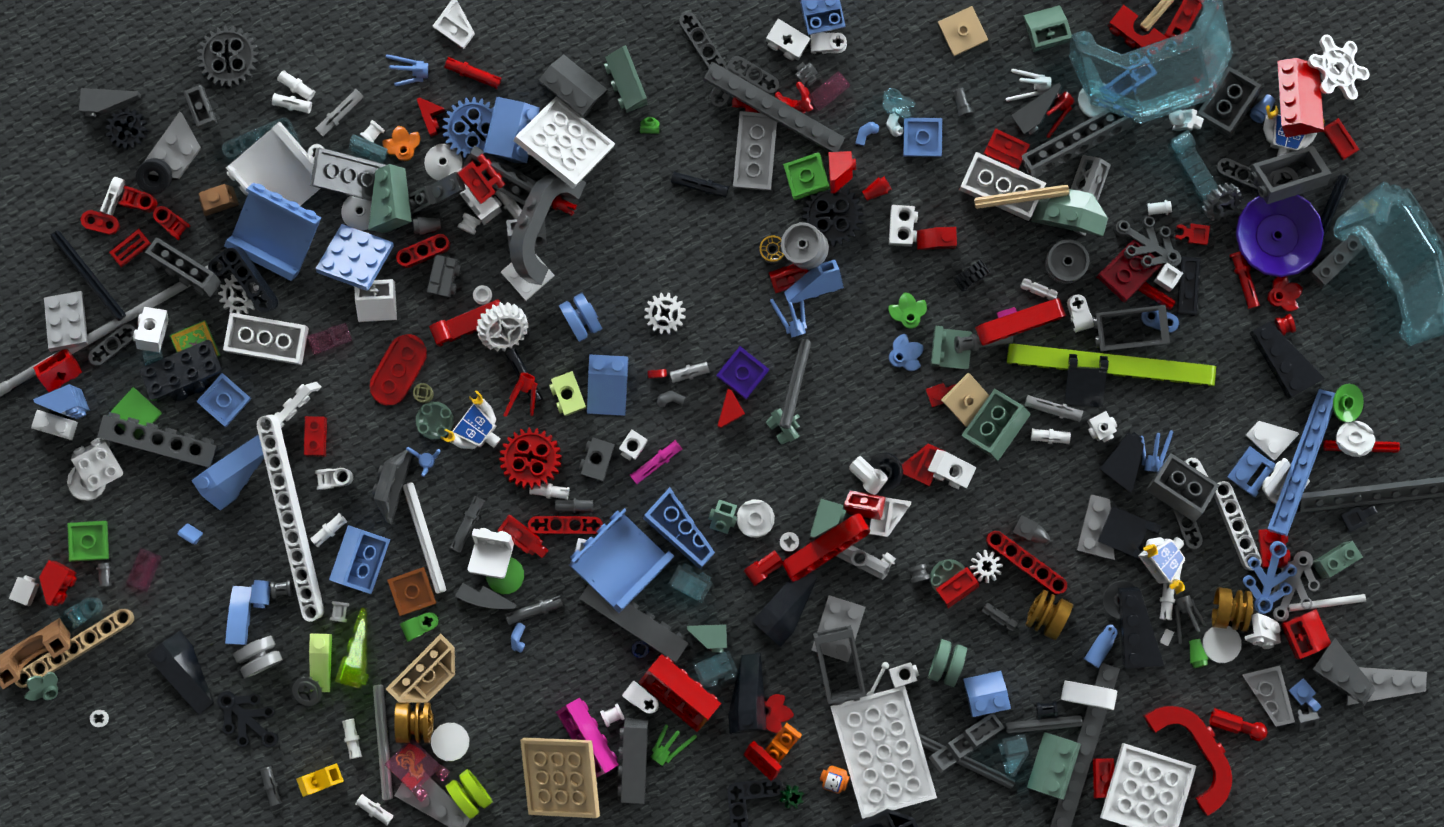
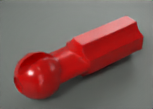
M1216 708L1213 709L1209 720L1212 726L1236 734L1239 732L1248 734L1255 741L1265 739L1268 733L1266 726L1261 722L1251 724L1243 721L1240 716Z

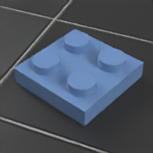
M904 118L903 157H942V118Z
M221 373L196 402L223 426L227 427L252 398Z

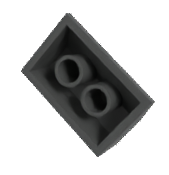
M564 54L552 63L539 79V83L554 96H557L583 118L588 115L608 90Z
M1228 66L1197 114L1204 118V121L1213 129L1231 138L1260 95L1261 84Z
M1170 453L1146 491L1195 522L1204 513L1219 484Z

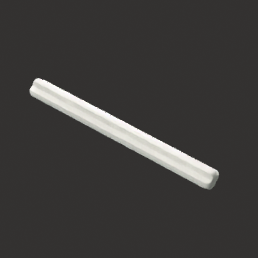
M407 483L403 485V490L435 593L439 594L446 591V586L413 483Z

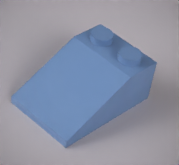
M589 354L587 414L625 416L628 357Z

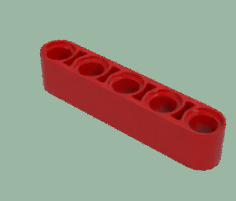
M1056 298L983 323L975 327L981 345L984 346L1062 319L1066 316L1060 298Z
M855 514L785 559L782 565L790 580L797 581L866 537L870 533V529L862 515Z
M993 531L987 535L986 543L991 549L1051 593L1061 594L1066 591L1067 582L1063 577L1003 533ZM993 534L1000 537L998 545H993L990 541V537ZM1008 546H1013L1016 550L1013 557L1006 554ZM1024 557L1031 560L1029 568H1025L1021 564ZM1039 569H1044L1047 573L1046 578L1043 580L1037 576ZM1055 580H1059L1062 583L1060 591H1056L1053 588Z

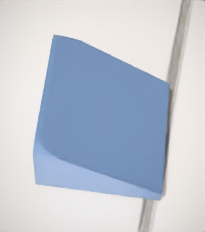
M188 523L177 533L180 537L194 545L198 543L203 535L201 531Z

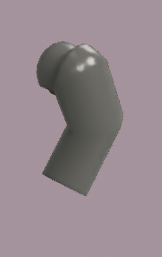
M667 391L657 397L656 403L659 407H665L667 403L673 401L682 406L686 397L674 391Z

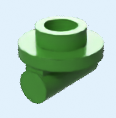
M653 117L643 119L640 122V133L659 134V121Z

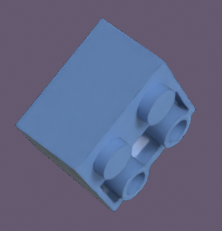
M800 0L808 35L846 27L840 0Z

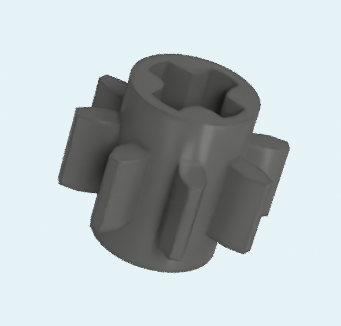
M802 62L796 67L798 72L794 75L803 85L807 83L810 86L817 81L815 76L818 72L810 62L806 65Z

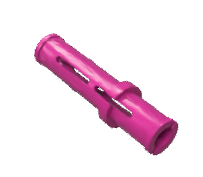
M674 440L663 450L660 449L658 454L630 474L631 478L636 484H639V482L665 462L668 463L670 458L683 449Z

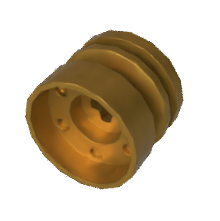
M1218 587L1213 604L1219 605V608H1213L1212 626L1227 629L1231 621L1233 630H1237L1240 624V631H1247L1252 619L1251 615H1253L1252 592L1245 591L1243 595L1242 590H1237L1235 598H1233L1231 589Z
M1042 590L1030 607L1025 626L1030 628L1034 621H1036L1035 631H1038L1044 625V635L1056 640L1067 622L1073 604L1061 599L1057 605H1054L1055 595L1051 594L1046 601L1048 591Z
M430 702L424 703L423 711L421 703H416L415 711H412L410 703H396V743H410L412 734H415L417 743L421 742L422 734L424 743H430L434 726Z

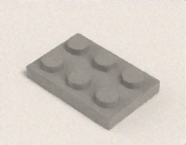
M82 291L44 297L49 351L88 345Z
M829 595L817 632L851 625L854 639H856L865 607ZM849 638L821 644L822 654L846 662L849 661L851 655ZM814 641L812 651L817 652Z

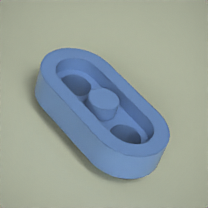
M1159 311L1141 313V320L1146 326L1161 331ZM1167 312V320L1172 321V326H1168L1169 333L1178 328L1179 321L1174 314ZM1149 313L1154 314L1153 320L1148 318Z

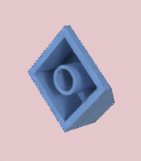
M1001 671L963 679L971 717L1011 709Z

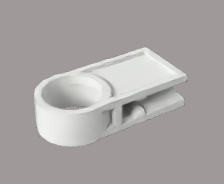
M113 178L100 209L101 212L113 216L123 186L125 185L124 179Z

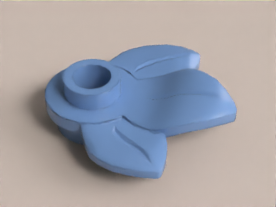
M902 334L893 342V350L889 354V362L894 367H903L908 371H915L921 367L917 358L923 352V345L918 342L909 343L907 335ZM896 355H900L902 359L898 360Z

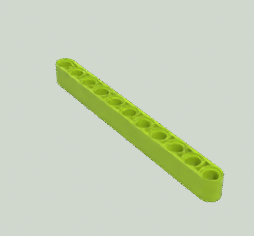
M1009 344L1007 364L1018 363V365L1023 366L1037 365V367L1041 368L1055 367L1059 370H1068L1069 354H1077V366L1099 368L1100 356H1108L1109 365L1107 373L1114 376H1132V378H1151V380H1170V382L1177 383L1189 382V384L1195 385L1208 384V386H1215L1216 366L1022 344Z

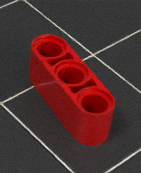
M437 234L400 250L396 256L397 262L403 268H410L434 258L435 255L447 252L450 248V241L445 235ZM440 239L446 241V245L443 248L436 247V243ZM421 247L428 248V253L425 256L419 255ZM405 254L411 256L408 263L401 262V257Z

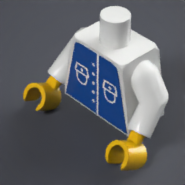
M1269 105L1266 106L1268 115L1265 117L1263 131L1266 140L1270 143V147L1278 149L1277 156L1306 148L1313 142L1317 133L1285 137L1281 125V115L1278 114L1277 106H1275L1273 112L1269 111Z
M475 391L478 394L476 399H472L469 396L473 405L453 431L444 429L448 432V437L444 438L441 436V439L463 449H475L477 446L481 448L485 442L495 448L501 440L492 433L497 427L495 425V414L482 395Z
M1161 537L1148 539L1146 547H1143L1144 551L1138 555L1158 583H1171L1169 587L1175 589L1176 594L1184 591L1185 586L1180 581L1182 564L1185 561V557L1180 552V549L1184 546V542L1178 537H1175L1173 540Z

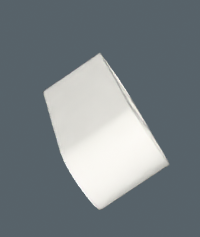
M1065 680L1061 700L1114 710L1118 691Z

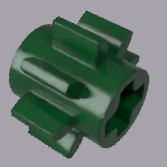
M786 785V789L780 791L782 794L780 802H786L785 807L788 809L791 805L793 808L798 809L797 805L804 802L802 800L804 792H798L799 787L796 785L793 786V789L791 786Z

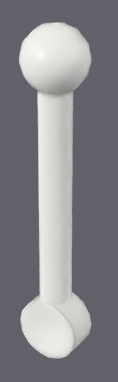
M887 662L882 663V669L872 689L867 692V696L874 694L885 669L889 668Z

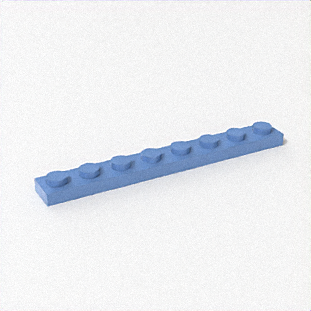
M1322 389L1318 390L1269 523L1268 530L1270 532L1287 536L1333 412V398L1335 395L1333 392Z

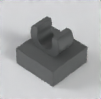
M1308 707V714L1305 715L1302 714L1301 709L1298 710L1297 725L1299 731L1302 732L1319 727L1318 713L1313 712L1311 707Z

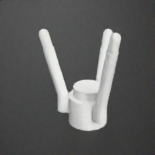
M1011 69L1013 73L1035 78H1020L1019 81L1034 83V89L1038 91L1008 97L1006 101L1042 95L1051 88V77Z

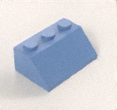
M496 97L484 153L514 163H527L528 152L513 140L539 114L540 108L525 102Z
M70 384L33 399L36 404L71 418L75 417V419L86 416L85 412L90 410L82 389Z
M348 525L329 580L372 594L390 539Z

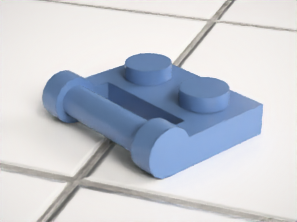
M1249 446L1227 478L1253 497H1256L1264 480L1274 471L1276 464ZM1261 463L1266 466L1254 484L1249 486L1247 482Z

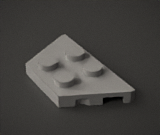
M181 112L177 114L145 159L146 161L151 158H158L165 161L171 168L172 178L180 179L201 149ZM155 171L149 173V175L159 176Z

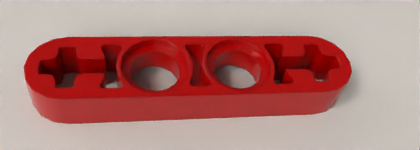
M534 516L529 520L528 528L536 534H598L597 530L600 527H597L596 531H593L592 527H586L587 531H583V519H587L586 524H591L593 520H596L600 527L603 525V522L598 517ZM536 519L539 520V523H545L544 519H549L547 523L548 531H544L545 527H539L538 530H535V527H532L531 524L535 523ZM556 519L562 524L561 528L557 531L551 528V522ZM573 520H578L581 523V527L577 531H573L570 528V523Z

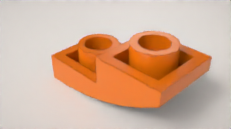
M786 723L765 748V751L779 763L802 734Z

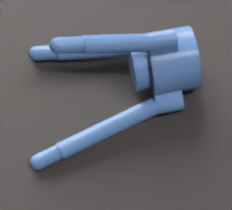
M386 55V58L414 64L413 66H389V69L413 71V76H416V78L396 82L395 86L423 82V78H428V63Z
M770 299L787 334L790 333L791 337H796L806 333L804 300L800 301L801 321L800 319L797 320L793 304L789 302L793 321L789 322V326L774 300Z
M1172 430L1168 434L1160 459L1157 456L1160 433L1156 434L1153 456L1148 455V459H1146L1144 437L1140 436L1143 438L1141 442L1144 444L1141 465H1145L1144 470L1158 472L1163 465L1173 434Z
M409 447L406 448L408 452L419 458V464L423 467L421 476H425L428 473V469L434 465L435 459L440 453L438 449L433 455L429 453L421 455Z

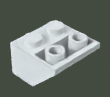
M393 279L374 280L368 291L354 286L358 322L397 320L396 291Z

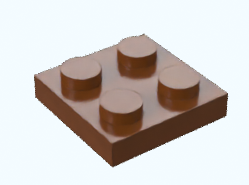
M425 567L387 580L400 616L437 604Z

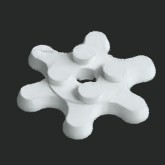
M1324 35L1319 42L1323 55H1311L1308 59V65L1322 73L1321 79L1323 82L1320 85L1322 93L1330 94L1334 91L1335 87H1338L1347 100H1355L1358 92L1354 86V81L1356 79L1360 81L1367 80L1369 78V71L1355 63L1354 55L1357 52V46L1354 42L1348 41L1343 48H1338L1330 35ZM1335 64H1336L1337 67L1340 69V73H1339V71L1336 69V67L1334 66Z

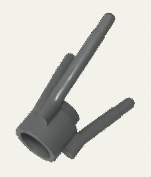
M1190 595L1176 599L1177 605L1173 606L1176 614L1178 642L1180 645H1182L1180 611L1182 614L1189 613L1198 633L1200 629L1192 611L1195 612L1203 627H1206V623L1195 606L1194 600H1191Z

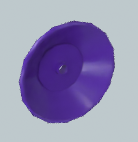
M1260 195L1257 196L1242 211L1236 230L1239 251L1248 264L1265 275L1276 277L1295 275L1309 267L1321 251L1324 236L1320 215L1313 205L1300 195L1267 204ZM1275 232L1280 233L1279 239L1275 238Z

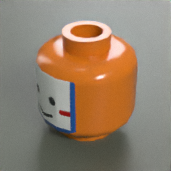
M831 765L827 771L823 769L820 781H823V789L839 794L846 790L850 776H847L846 770Z

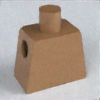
M226 184L198 193L205 216L239 205L234 188Z

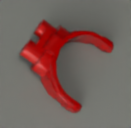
M801 82L796 83V87L801 94V100L799 101L783 97L780 92L775 93V98L803 114L813 109L810 103L809 90Z

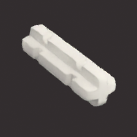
M1026 278L1021 283L1022 289L1030 290L1031 293L1041 297H1047L1048 300L1056 299L1058 295L1057 291L1049 290L1048 287L1036 282L1032 283L1031 280Z

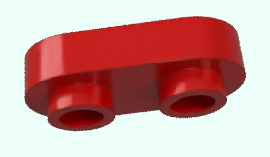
M88 210L81 216V224L88 230L112 235L120 227L118 219L109 214ZM94 217L95 222L93 224H89L88 222L89 218ZM109 222H112L113 227L110 229L107 228V224Z

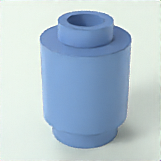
M254 580L250 595V603L253 604V607L265 608V605H269L271 592L269 581Z

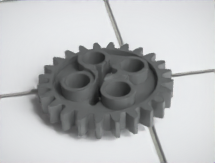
M225 25L224 31L217 27L216 34L210 31V38L204 36L207 42H200L203 49H199L197 52L202 54V56L197 57V60L203 62L198 66L200 69H204L202 71L203 75L209 74L207 77L209 81L214 79L213 83L215 85L221 82L222 87H225L226 83H228L229 87L232 88L233 82L240 86L239 80L242 79L246 83V76L253 77L250 71H257L253 65L259 64L255 57L260 56V54L254 52L258 49V46L252 45L255 40L253 38L248 39V32L243 34L242 28L236 32L234 26L229 30ZM227 40L229 41L228 51L232 55L229 57L231 73H228V61L225 58L227 56ZM235 43H241L242 45L239 50H233ZM217 44H222L223 46L220 52H214V47ZM236 62H243V66L240 69H234ZM218 63H224L222 70H215V66Z

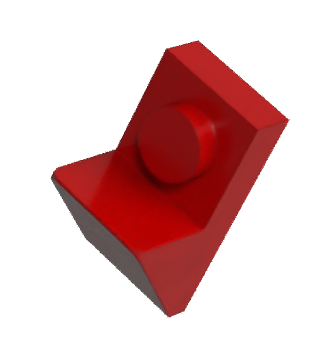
M417 98L416 100L430 136L438 135L437 129H439L437 119H432V117L446 112L445 109L422 98Z

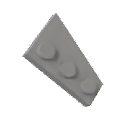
M1280 665L1242 674L1276 727L1295 722Z

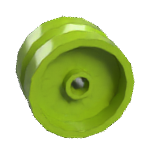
M466 769L459 775L463 786L457 780H452L446 785V789L456 805L468 818L472 819L479 813L476 803L485 809L493 801L472 772Z

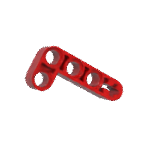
M500 300L487 303L448 321L441 320L430 325L429 328L436 345L443 346V343L447 341L452 342L461 338V335L466 333L468 335L477 331V320L481 319V313L486 314V308L492 309V304L499 306Z

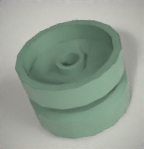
M941 639L930 667L928 679L938 682L943 672H945L944 684L955 687L965 663L967 647L957 644L952 654H950L951 642Z

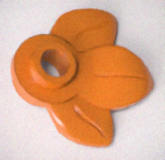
M397 126L393 130L392 138L383 140L382 144L388 154L396 155L401 161H409L414 155V149L420 144V135L418 132L409 134L404 127ZM403 149H407L405 153H401Z

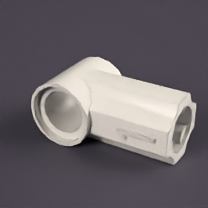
M861 456L857 457L849 466V470L863 482L864 489L870 494L876 495L888 480L884 472L874 469Z

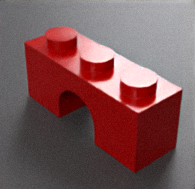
M1123 4L1108 24V27H1110L1109 31L1117 37L1120 35L1126 39L1124 42L1129 47L1139 49L1141 56H1146L1147 59L1151 58L1153 60L1169 38L1155 28L1147 35L1137 34L1134 31L1133 24L1138 15Z

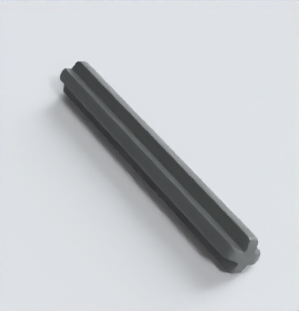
M808 339L800 340L779 424L784 429L791 427L811 347V342Z

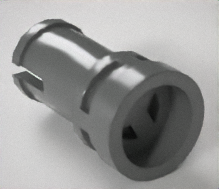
M964 88L952 91L956 100L959 118L964 117V114L966 116L973 114Z

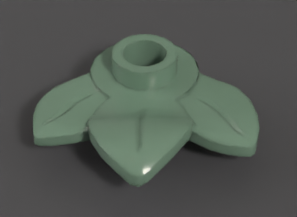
M48 672L44 677L33 676L29 678L26 684L30 691L25 694L24 698L30 701L40 698L44 700L54 699L58 695L57 676L53 672Z

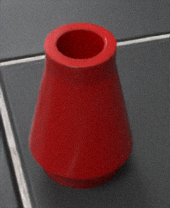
M883 176L882 178L878 177L862 192L868 201L888 194L891 187L885 176Z

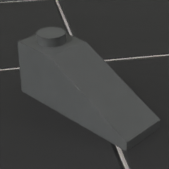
M1060 83L1011 115L1024 135L1029 133L1031 136L1039 130L1038 126L1044 121L1047 112L1062 89Z
M81 88L79 111L85 114V117L96 118V115L105 114L141 99V94L138 91Z

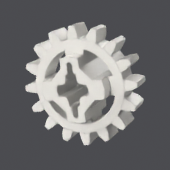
M232 274L230 281L225 278L226 285H220L223 291L218 292L219 295L223 296L219 301L226 303L223 308H230L229 312L234 313L236 310L237 314H241L242 311L248 314L249 308L255 310L253 302L248 298L242 286L234 284L238 282L235 276ZM253 285L254 290L257 291L259 286ZM234 288L242 292V295L245 298V300L240 297H237V293L234 290ZM230 289V297L228 298L227 294L228 290ZM237 303H243V304H244V306H241V307H237V306H234V305H236Z
M660 293V298L653 296L654 302H647L650 308H645V311L649 313L645 316V319H650L647 325H654V332L660 329V334H663L664 330L670 334V329L676 332V326L683 325L680 320L685 319L686 316L681 313L686 310L685 308H680L683 304L682 301L676 302L677 296H674L672 299L670 298V293L666 297ZM662 301H668V302H671V303H673V304H671V305H664V304L662 303ZM656 306L658 309L657 314L652 317L653 308ZM660 306L665 311H670L668 313L670 321L665 316H660L662 314ZM678 310V317L674 321L672 318L673 313ZM661 321L667 322L669 326H661L657 323Z

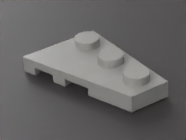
M1090 495L1077 551L1115 560L1114 548L1098 542L1111 510L1110 499Z

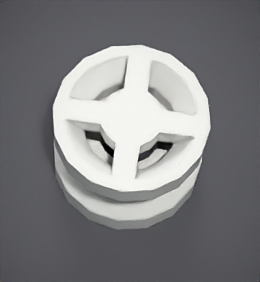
M464 213L463 221L457 227L475 235V229L480 225L481 221Z
M787 532L781 536L780 546L784 551L791 552L798 547L799 539L795 533Z

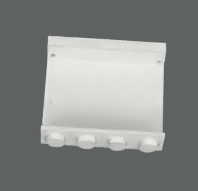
M281 122L272 127L271 130L226 167L228 170L227 175L241 185L239 188L246 196L249 193L246 191V188L252 183H258L263 185L265 189L279 193L288 201H294L301 206L321 189L310 186L314 160Z

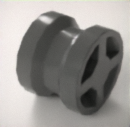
M926 564L908 568L909 573L912 575L911 583L930 579L929 574L926 572Z

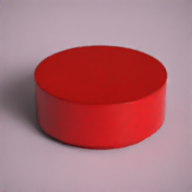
M667 369L647 371L648 378L667 376Z

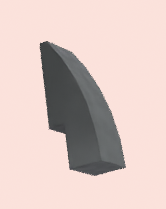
M462 583L455 597L465 602L491 609H516L518 606L485 586L478 592Z

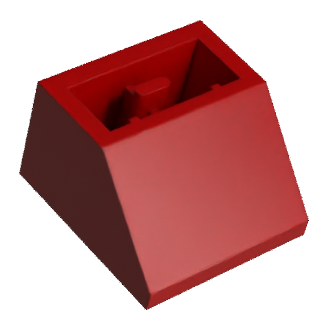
M48 560L39 576L46 604L58 606L59 603H64L67 598L66 591L68 587H72L77 580V577H75L77 572L57 561Z
M1317 609L1281 623L1295 659L1307 657L1331 644Z

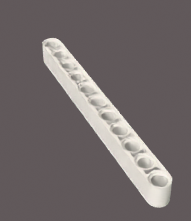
M266 415L258 419L257 430L303 618L310 622L323 616L324 606L280 422L275 415ZM266 419L271 422L270 429L265 425ZM271 438L275 440V447L270 445ZM275 457L280 460L279 466L274 463ZM279 476L284 478V485L280 484ZM284 494L289 498L288 504L283 500ZM289 513L293 515V522L288 520ZM293 532L298 535L297 541L292 538ZM297 551L302 553V560L298 559ZM302 570H305L307 573L306 579L301 575ZM306 588L311 591V597L306 595ZM311 607L316 611L315 616L310 613Z

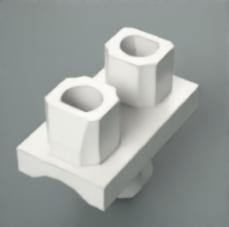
M1175 109L1169 114V120L1174 125L1172 130L1192 131L1193 128L1199 130L1202 127L1204 118L1196 116L1197 110L1194 109L1184 111Z

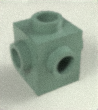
M719 500L716 509H711L708 518L712 520L710 528L728 534L730 527L734 528L737 517L734 516L737 505Z

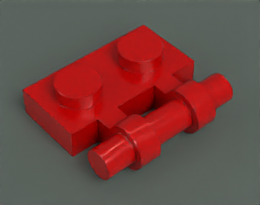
M483 153L476 157L480 162L479 166H476L471 161L457 172V175L479 204H482L496 193L492 185L496 184L499 189L505 185L501 179V174L494 170L491 166L492 162L489 158L486 159ZM484 170H486V172L491 177L488 181L481 173Z

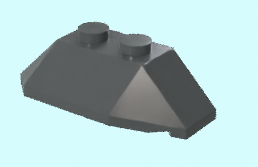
M407 450L385 461L384 465H380L377 475L380 479L378 484L375 483L372 491L379 510L385 521L389 524L393 523L413 456Z

